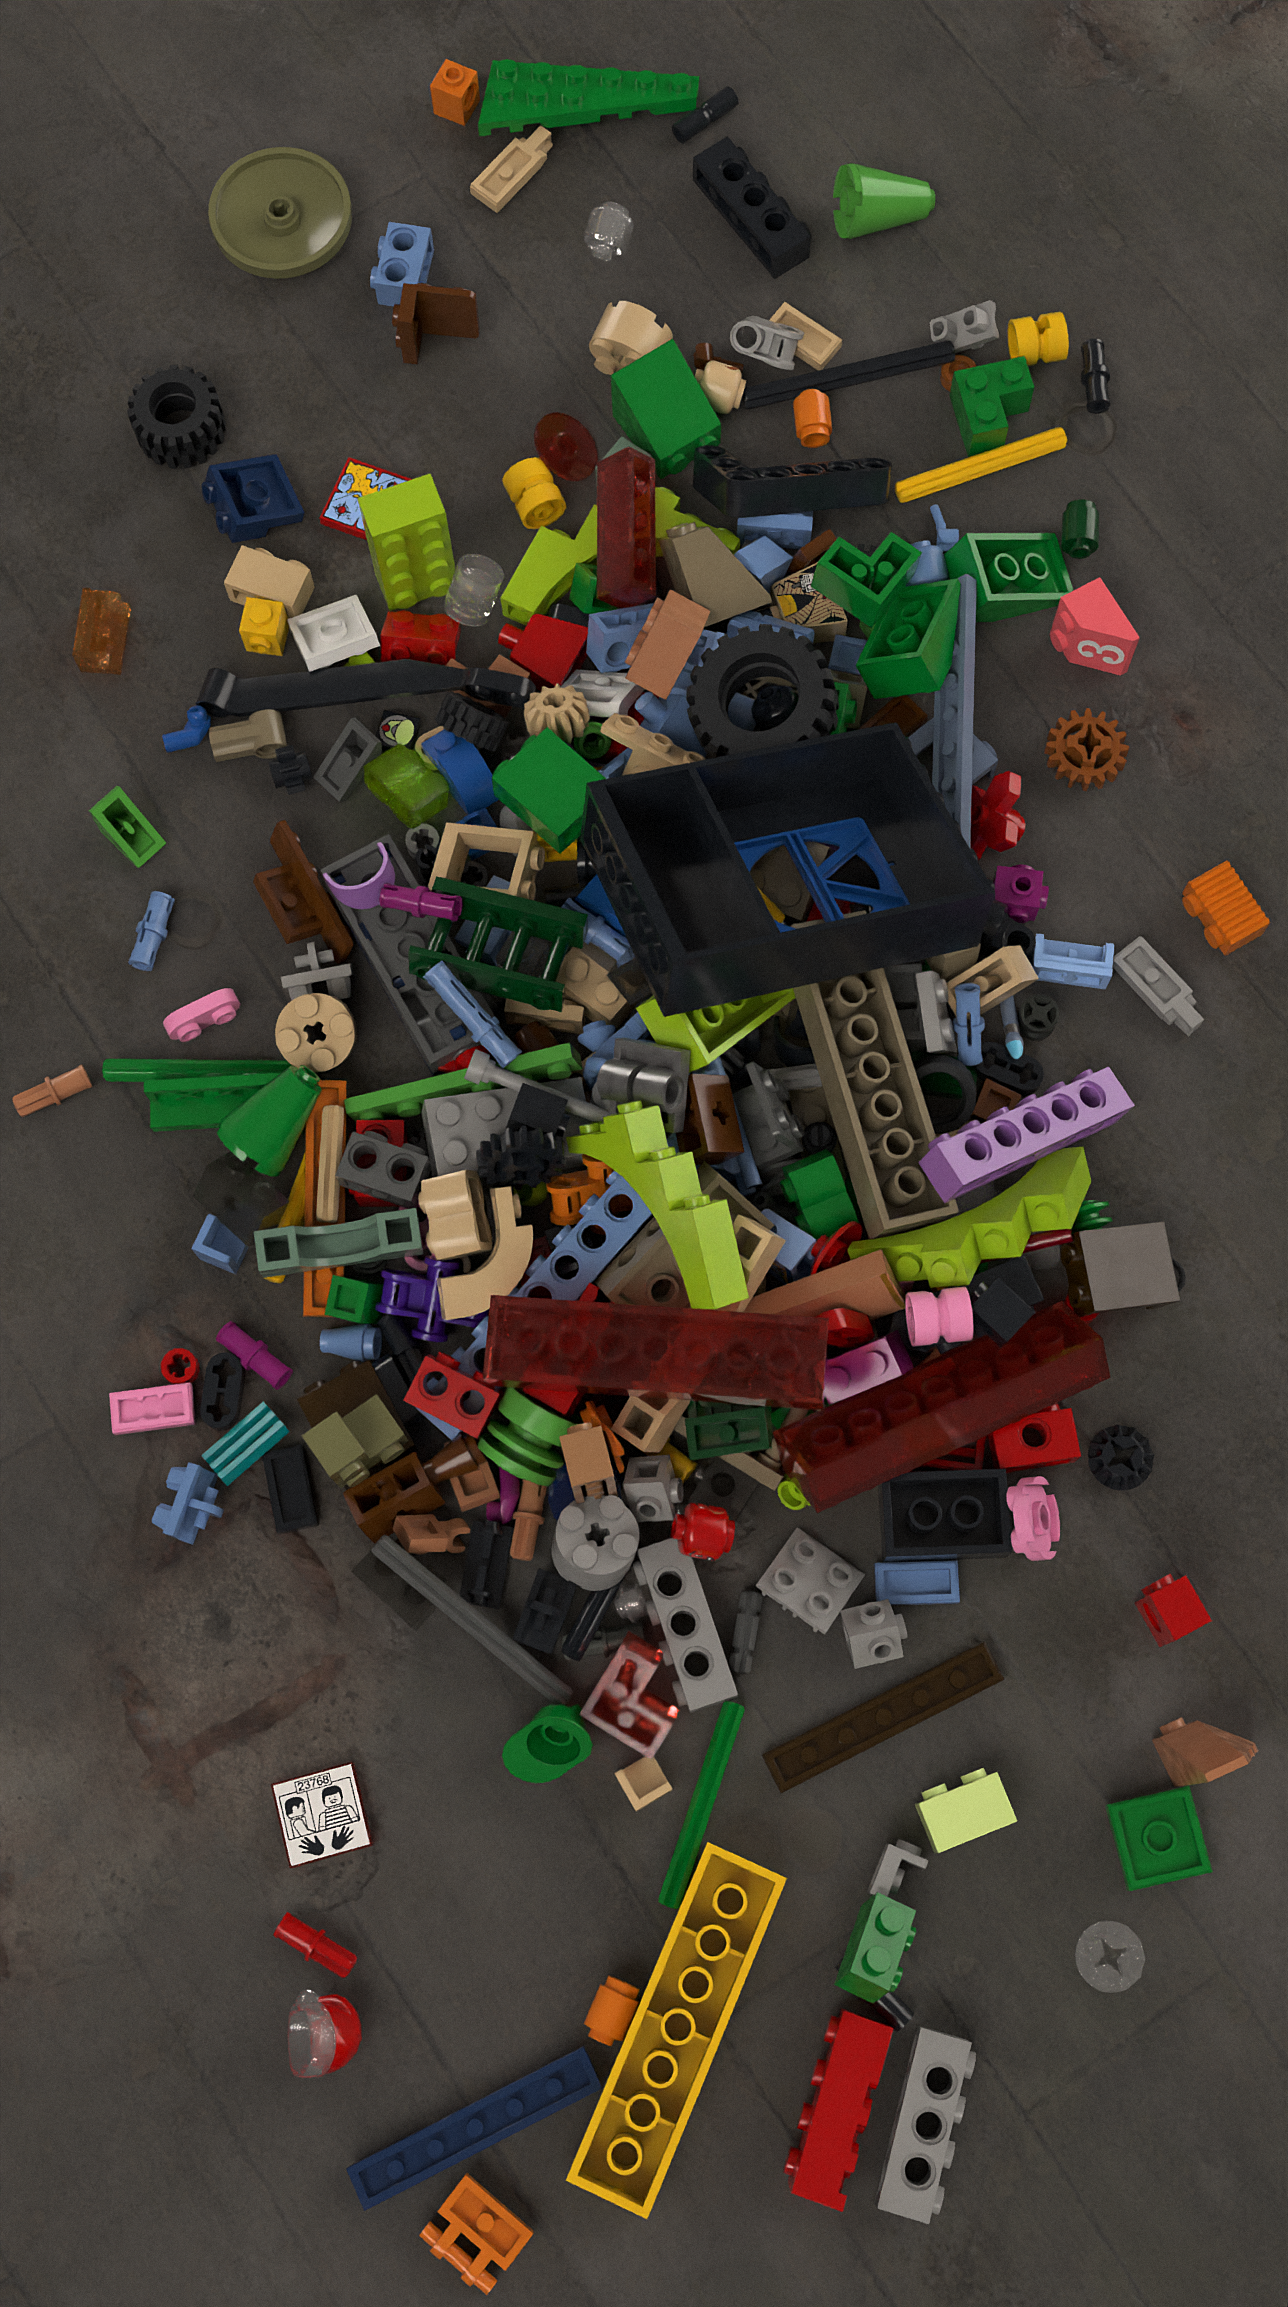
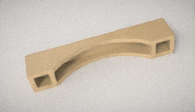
M738 1214L732 1224L749 1298L718 1309H693L672 1345L647 1378L631 1394L611 1428L612 1431L644 1452L660 1453L786 1241L750 1218Z

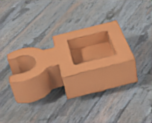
M487 1461L479 1465L480 1470L449 1479L461 1512L500 1498Z

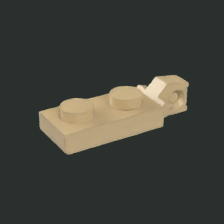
M540 125L527 140L524 137L521 139L515 137L471 183V195L498 213L547 160V152L553 146L551 132Z

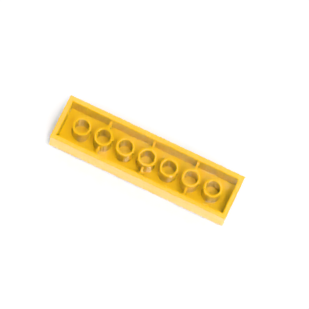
M707 1842L566 2181L648 2219L787 1880L786 1877Z

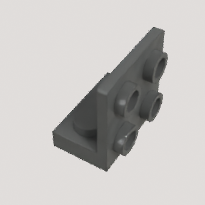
M753 1061L746 1064L753 1085L732 1095L756 1167L762 1170L804 1151L800 1141V1137L804 1136V1132L795 1114L790 1115L786 1104L790 1100V1095L781 1078H774L769 1069L764 1070Z

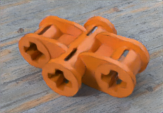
M582 1154V1161L587 1166V1170L551 1177V1182L546 1183L547 1191L551 1193L553 1210L549 1213L550 1221L553 1224L564 1226L567 1224H577L584 1217L578 1211L593 1194L600 1198L607 1191L610 1185L605 1181L614 1170L604 1162ZM624 1194L615 1196L610 1202V1211L617 1218H624L620 1215V1212L629 1211L633 1208L632 1200ZM599 1225L590 1226V1230L593 1233L606 1235L604 1229Z

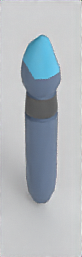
M1014 995L999 1003L1006 1036V1048L1011 1057L1019 1059L1023 1053L1024 1043L1020 1036Z

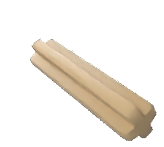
M327 1105L322 1110L316 1219L323 1223H333L338 1219L340 1184L335 1175L342 1158L344 1108L337 1105Z

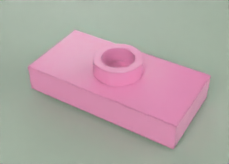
M191 1383L109 1393L112 1433L114 1435L196 1425L193 1386Z

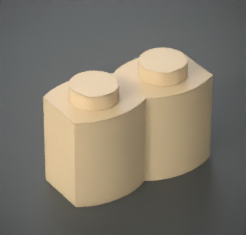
M462 1170L421 1181L422 1191L418 1195L419 1205L422 1212L427 1214L429 1219L426 1242L430 1252L435 1255L437 1260H451L492 1250L491 1231L484 1211L483 1190L477 1171Z

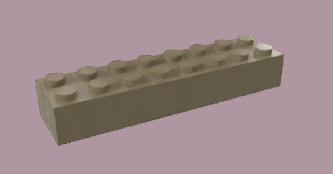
M866 911L843 914L844 918L866 914ZM824 919L793 924L790 927L799 929L822 924L825 921ZM880 968L793 988L868 1238H883L906 1233L952 1218L959 1213L956 1200L953 1199L944 1203L918 1163L930 1151L928 1144L936 1136L884 969Z

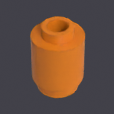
M817 389L804 390L793 401L796 436L801 440V444L804 447H821L829 442L832 433L829 397Z
M608 1975L605 1984L599 1985L584 2021V2024L591 2028L588 2036L608 2046H612L615 2039L623 2042L639 2004L636 1998L640 1989Z

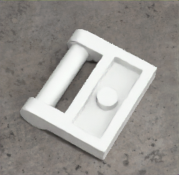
M577 669L561 686V688L573 685L576 692H583V696L587 701L589 716L605 718L611 717L614 713L627 715L628 709L645 690L625 679L627 673H600V671Z

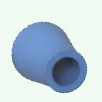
M371 1324L323 1329L321 1331L320 1350L322 1353H332L356 1361L360 1360L363 1363L368 1360H377L380 1356L382 1333L380 1328L372 1327Z

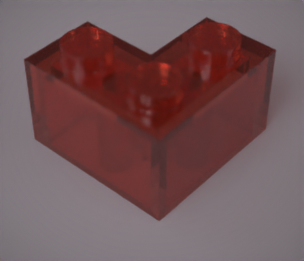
M628 1631L579 1715L652 1760L673 1726L679 1709L645 1689L664 1653Z

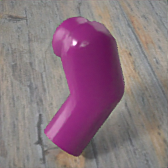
M499 1467L500 1501L488 1502L486 1504L487 1520L502 1522L503 1525L512 1520L513 1512L520 1497V1479Z

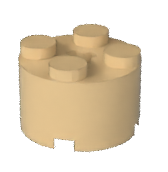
M619 301L617 306L613 307L611 302L607 305L589 343V349L596 358L594 365L599 371L612 375L614 371H619L673 338L672 331L666 323L661 328L654 322L657 315L638 304Z
M323 993L305 994L293 999L281 1011L275 1028L276 1045L283 1057L291 1065L297 1068L304 1065L313 1072L327 1071L343 1063L352 1053L357 1041L356 1022L348 1006L338 998ZM321 1022L324 1025L322 1032L326 1034V1039H317L313 1043L310 1041L311 1033L307 1031L309 1025L316 1026Z

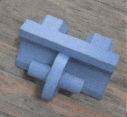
M189 1462L187 1467H172L166 1483L167 1488L177 1491L173 1506L161 1503L156 1507L152 1523L162 1528L164 1534L193 1545L199 1528L205 1530L209 1516L221 1518L224 1509L214 1505L219 1491L214 1489L218 1475Z

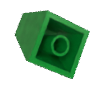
M673 339L611 375L613 417L633 444L651 455V468L660 480L669 474H677L685 469L688 463L694 460L695 448L704 445L718 446L721 444V422Z

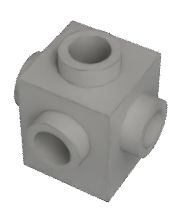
M670 1455L629 1458L626 1474L621 1486V1496L624 1505L629 1506L637 1522L673 1520L677 1503L683 1501V1483L681 1478L675 1477Z
M889 1599L840 1610L845 1642L855 1669L904 1657L901 1640L907 1638L905 1622L902 1614L894 1615Z

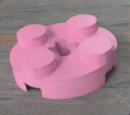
M1042 1476L1022 1478L1017 1486L1008 1487L1007 1504L1013 1512L1015 1526L1011 1533L1013 1550L1017 1554L1024 1553L1031 1561L1054 1558L1057 1551H1050L1051 1542H1057L1060 1538V1519L1054 1494L1046 1495L1042 1485H1049V1483Z

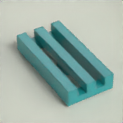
M263 1401L201 1456L228 1486L290 1431Z

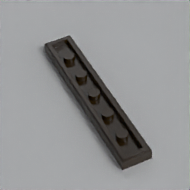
M983 1642L762 1754V1757L781 1794L1005 1679L987 1644Z

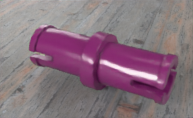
M385 883L384 888L380 892L379 902L382 908L411 912L414 917L424 918L426 915L450 919L451 921H457L458 916L461 915L462 898L457 895L452 896L430 892V889L425 886H418L416 889L392 885L391 883Z
M230 1321L218 1332L216 1341L241 1360L240 1364L247 1371L254 1370L269 1382L274 1389L279 1390L290 1379L293 1370L268 1351L267 1344L262 1340L256 1342L241 1330L236 1323Z

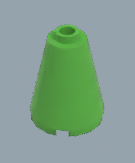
M855 163L841 165L837 172L833 198H840V210H833L836 230L841 238L853 239L926 219L929 212L934 210L935 192L933 189H930L926 181Z

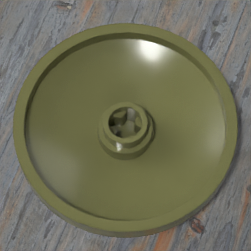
M275 147L259 150L239 159L221 175L210 197L208 215L215 242L230 262L250 274L279 279L296 277L312 272L336 255L345 243L351 228L352 205L344 179L327 160L303 149Z

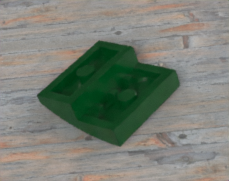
M760 1366L715 1373L704 1377L688 1404L689 1418H685L690 1460L772 1449V1417L767 1367Z

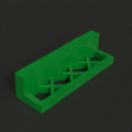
M281 1073L144 1081V1093L150 1100V1128L153 1132L217 1128L221 1119Z

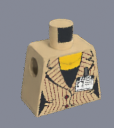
M817 563L775 582L771 586L770 592L772 599L771 607L755 612L761 613L762 616L768 615L813 629L815 632L813 643L834 641L836 634L846 636L848 620L842 607L811 587Z

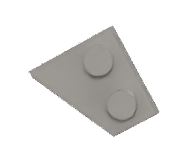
M934 971L916 973L927 1052L941 1055L957 1053L951 1018H949L946 1006L949 996L945 979H940L939 973Z

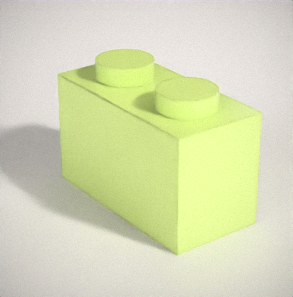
M981 1768L961 1776L962 1786L948 1791L944 1783L921 1792L924 1801L915 1804L934 1853L943 1852L1017 1822L998 1772L987 1775L985 1769Z

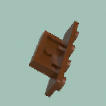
M286 820L278 821L270 838V843L283 866L256 873L253 883L286 944L321 934L328 949L333 950L336 963H343L353 947L352 933L348 926L343 925L336 912L333 898L325 892L318 880L315 866L313 863L308 862L303 853L298 835L291 831Z

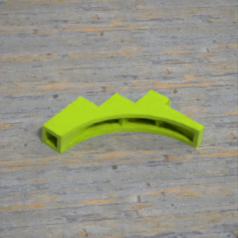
M647 483L628 519L612 508L604 509L594 504L575 540L571 539L568 534L561 530H550L541 526L500 598L503 616L526 626L532 615L541 614L546 616L550 606L556 604L571 590L576 563L612 567L622 562L663 556L658 540L668 537L667 529L683 523L695 522L696 527L708 526L733 555L740 550V538L736 537L728 529H717L703 523L700 518L693 514L681 513L680 497L665 487L657 488Z
M641 1100L617 1105L618 1113L604 1116V1122L596 1121L580 1125L579 1134L565 1137L569 1153L586 1154L604 1162L620 1174L640 1195L657 1220L672 1249L684 1280L691 1309H718L749 1298L727 1199L710 1200L709 1194H702L693 1152L676 1153L674 1146L668 1147L659 1105L642 1107Z
M1062 1148L1038 1159L1036 1164L1018 1182L978 1207L946 1221L888 1237L852 1241L848 1248L850 1260L882 1249L898 1282L928 1280L930 1288L970 1285L981 1260L1021 1257L1032 1232L1072 1228L1091 1184L1084 1148Z

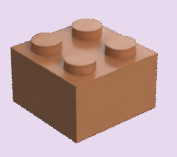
M671 589L665 600L657 597L624 662L630 665L625 679L666 700L702 634L710 610Z

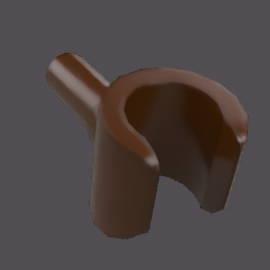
M704 342L698 343L695 346L696 352L693 356L696 369L704 371L706 364L711 360L737 367L742 373L744 364L714 356L711 344Z

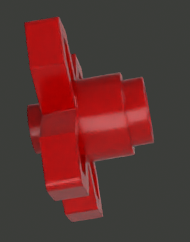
M1011 771L994 776L987 791L972 785L970 849L975 851L978 860H980L987 845L989 848L1003 852L1015 847L1024 834L1025 820L1016 809L1012 808L1020 797L1021 776Z

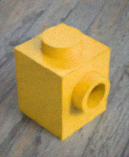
M246 597L239 627L246 651L283 656L289 630L287 622L289 618L283 602Z

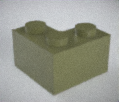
M377 1394L342 1418L336 1411L302 1435L329 1477L340 1488H343L345 1485L352 1488L360 1484L370 1475L368 1469L381 1460L386 1464L397 1458L405 1450L402 1445L409 1441Z

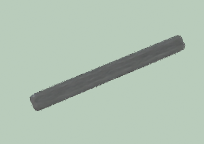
M386 1535L379 1538L371 1550L377 1558L553 1704L565 1705L573 1693L569 1686Z

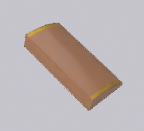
M881 1249L752 1297L733 1331L750 1355L760 1362L763 1360L761 1353L778 1320L809 1323L815 1330L813 1325V1318L828 1310L845 1308L867 1314L870 1321L905 1309L906 1295Z

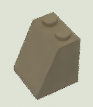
M695 522L683 523L667 529L668 537L658 540L676 593L710 610L704 627L772 602L770 594L708 526L696 527Z

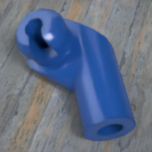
M197 705L187 711L188 721L183 730L162 735L167 753L194 747L201 743L211 726V717L207 715L204 707Z

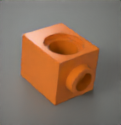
M445 59L430 85L434 114L465 126L480 101L478 74L473 69Z

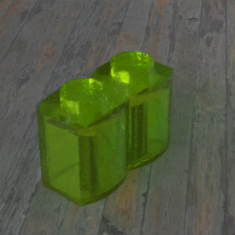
M399 743L364 765V783L376 798L388 805L397 818L407 827L414 829L448 807L449 786L441 774L434 773L424 767L421 756L415 750H409L406 746Z

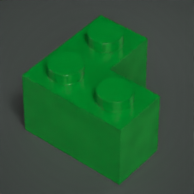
M1025 356L954 371L949 396L968 457L1005 445L1009 428L1006 416L1029 412L1034 384Z
M892 532L889 533L871 557L841 537H838L818 561L811 587L872 628L914 576L922 552Z

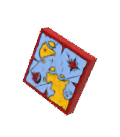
M348 457L320 515V522L324 526L367 540L357 498L412 479Z

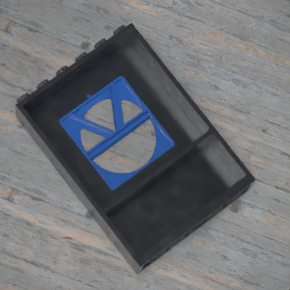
M897 722L587 782L580 840L664 1017L978 947L983 930L987 925V917L992 902L995 900V887L992 880L984 874L978 863L975 851L969 848L962 836L959 823L952 819L945 807L942 794L935 790L929 779L926 767L920 764L913 752L910 739L903 735ZM804 842H821L839 846L840 848L817 867ZM785 845L825 923L795 929L774 920L750 875L754 864L767 852ZM857 855L875 873L880 890L827 879L849 859ZM835 899L869 905L873 907V910L868 914L844 918Z

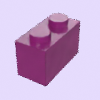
M895 1330L830 1357L815 1365L813 1369L830 1405L899 1377L914 1366L898 1330Z

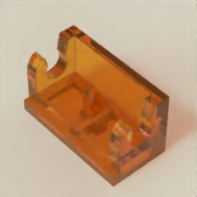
M83 587L72 653L81 672L121 675L131 612L129 603L120 602L122 594L114 591L91 590L90 588Z

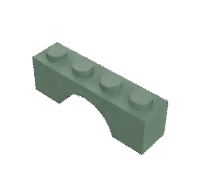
M416 1208L377 1213L362 1220L317 1227L288 1226L254 1231L258 1270L264 1278L424 1254L419 1216Z

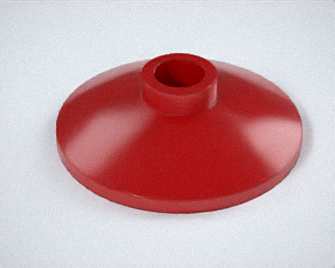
M849 1222L830 1237L822 1235L816 1241L811 1250V1255L815 1257L810 1275L850 1261L848 1248L852 1241H860L862 1236V1226L858 1222Z

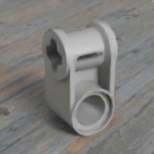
M750 316L733 326L730 332V341L733 348L741 354L762 360L780 369L793 370L795 363L792 361L798 340L803 339L804 332L789 325L775 323L758 316ZM745 326H750L756 331L757 341L755 344H749L745 341L743 337Z

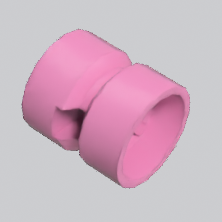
M965 1286L942 1289L938 1298L932 1292L929 1293L927 1291L908 1292L906 1294V1322L909 1339L913 1347L937 1343L940 1336H943L948 1343L972 1340L973 1313L970 1296Z

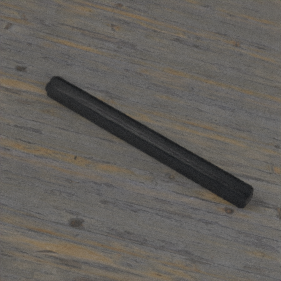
M944 341L744 388L743 402L746 409H753L795 399L801 392L807 389H817L823 393L948 364L955 361V349L951 341Z

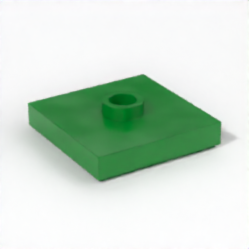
M1190 1786L1105 1805L1127 1891L1213 1872Z

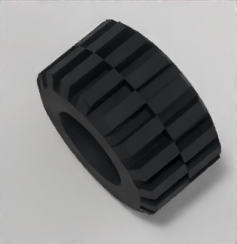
M170 365L169 370H163L162 367L154 369L155 374L152 376L148 373L141 377L143 383L141 385L136 383L133 387L134 396H129V410H127L139 446L142 447L144 454L148 458L153 457L154 462L161 466L167 462L168 467L172 469H177L178 464H183L186 469L191 468V463L198 461L199 464L207 461L205 456L207 454L213 456L218 451L216 444L223 443L225 438L223 431H226L223 409L211 380L207 381L206 375L200 371L195 374L192 367L185 366L183 370H180L178 365ZM187 410L193 412L190 417L180 423H162L167 415L175 411Z

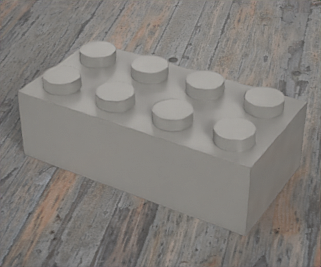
M581 1077L541 1083L586 1101ZM502 1088L424 1100L421 1114L433 1178L462 1170L477 1171L479 1176L476 1150L480 1149L481 1141H490V1134L501 1135L505 1132L519 1092L510 1088ZM564 1110V1113L571 1117L563 1138L556 1136V1140L562 1139L566 1166L561 1169L586 1166L583 1164L582 1154L569 1153L565 1137L579 1134V1126L590 1123V1120ZM479 1176L480 1182L487 1181L486 1177Z

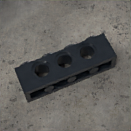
M727 136L693 157V181L774 279L809 258L810 241L812 239L809 228L803 221H798L794 217L786 200L774 193L766 176L761 171L757 172L749 163L747 154L741 147H736Z

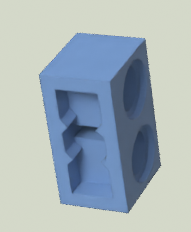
M395 222L388 223L386 236H380L378 243V257L380 258L378 267H372L370 276V287L375 289L378 304L394 307V304H400L403 283L417 284L427 282L434 253L431 228Z
M654 603L589 614L586 654L600 673L617 672L621 669L630 668V665L624 662Z

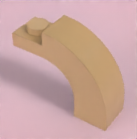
M511 1186L490 1189L496 1235L494 1247L488 1259L472 1272L437 1278L442 1319L464 1318L484 1312L508 1296L521 1280L531 1256L533 1227L532 1225L516 1226L515 1218H521V1205L518 1194H512Z

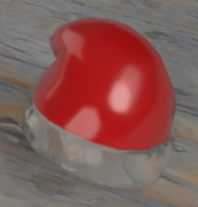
M301 1991L296 1999V2004L290 2009L288 2019V2053L291 2071L294 2076L299 2078H318L343 2068L355 2056L362 2039V2024L354 2006L345 1997L338 1994L319 1997L313 1991Z

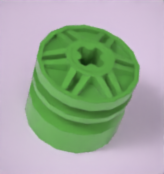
M511 1382L497 1405L499 1411L510 1422L496 1419L489 1420L486 1426L493 1435L481 1434L477 1441V1447L508 1473L538 1485L549 1487L553 1485L557 1477L556 1472L552 1468H562L565 1463L564 1458L552 1446L562 1447L559 1436L567 1435V1428L584 1422L575 1412L571 1419L567 1420L527 1397L522 1391L525 1387L524 1384Z

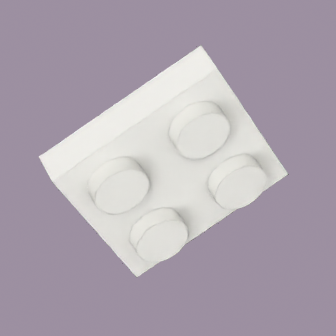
M357 595L287 619L290 631L309 672L329 667L335 662L354 655H362L368 650L380 646L376 632Z

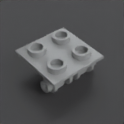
M797 1527L756 1584V1587L763 1591L761 1594L764 1597L768 1595L779 1604H782L784 1611L786 1609L792 1611L794 1618L799 1616L803 1621L811 1625L815 1633L819 1630L826 1634L865 1574Z

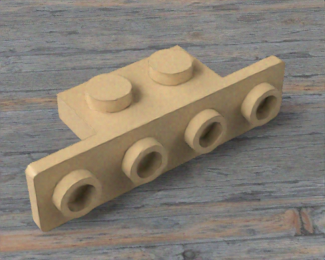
M614 713L603 723L600 729L602 734L633 750L622 776L705 760L702 755L696 752L686 751L674 745L667 736L660 733H652L639 726L634 718L627 715Z

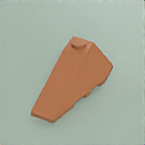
M1182 1717L1159 1727L1162 1735L1152 1739L1174 1787L1208 1783L1249 1764L1252 1757L1256 1755L1255 1753L1259 1751L1256 1744L1252 1741L1198 1720L1185 1724Z

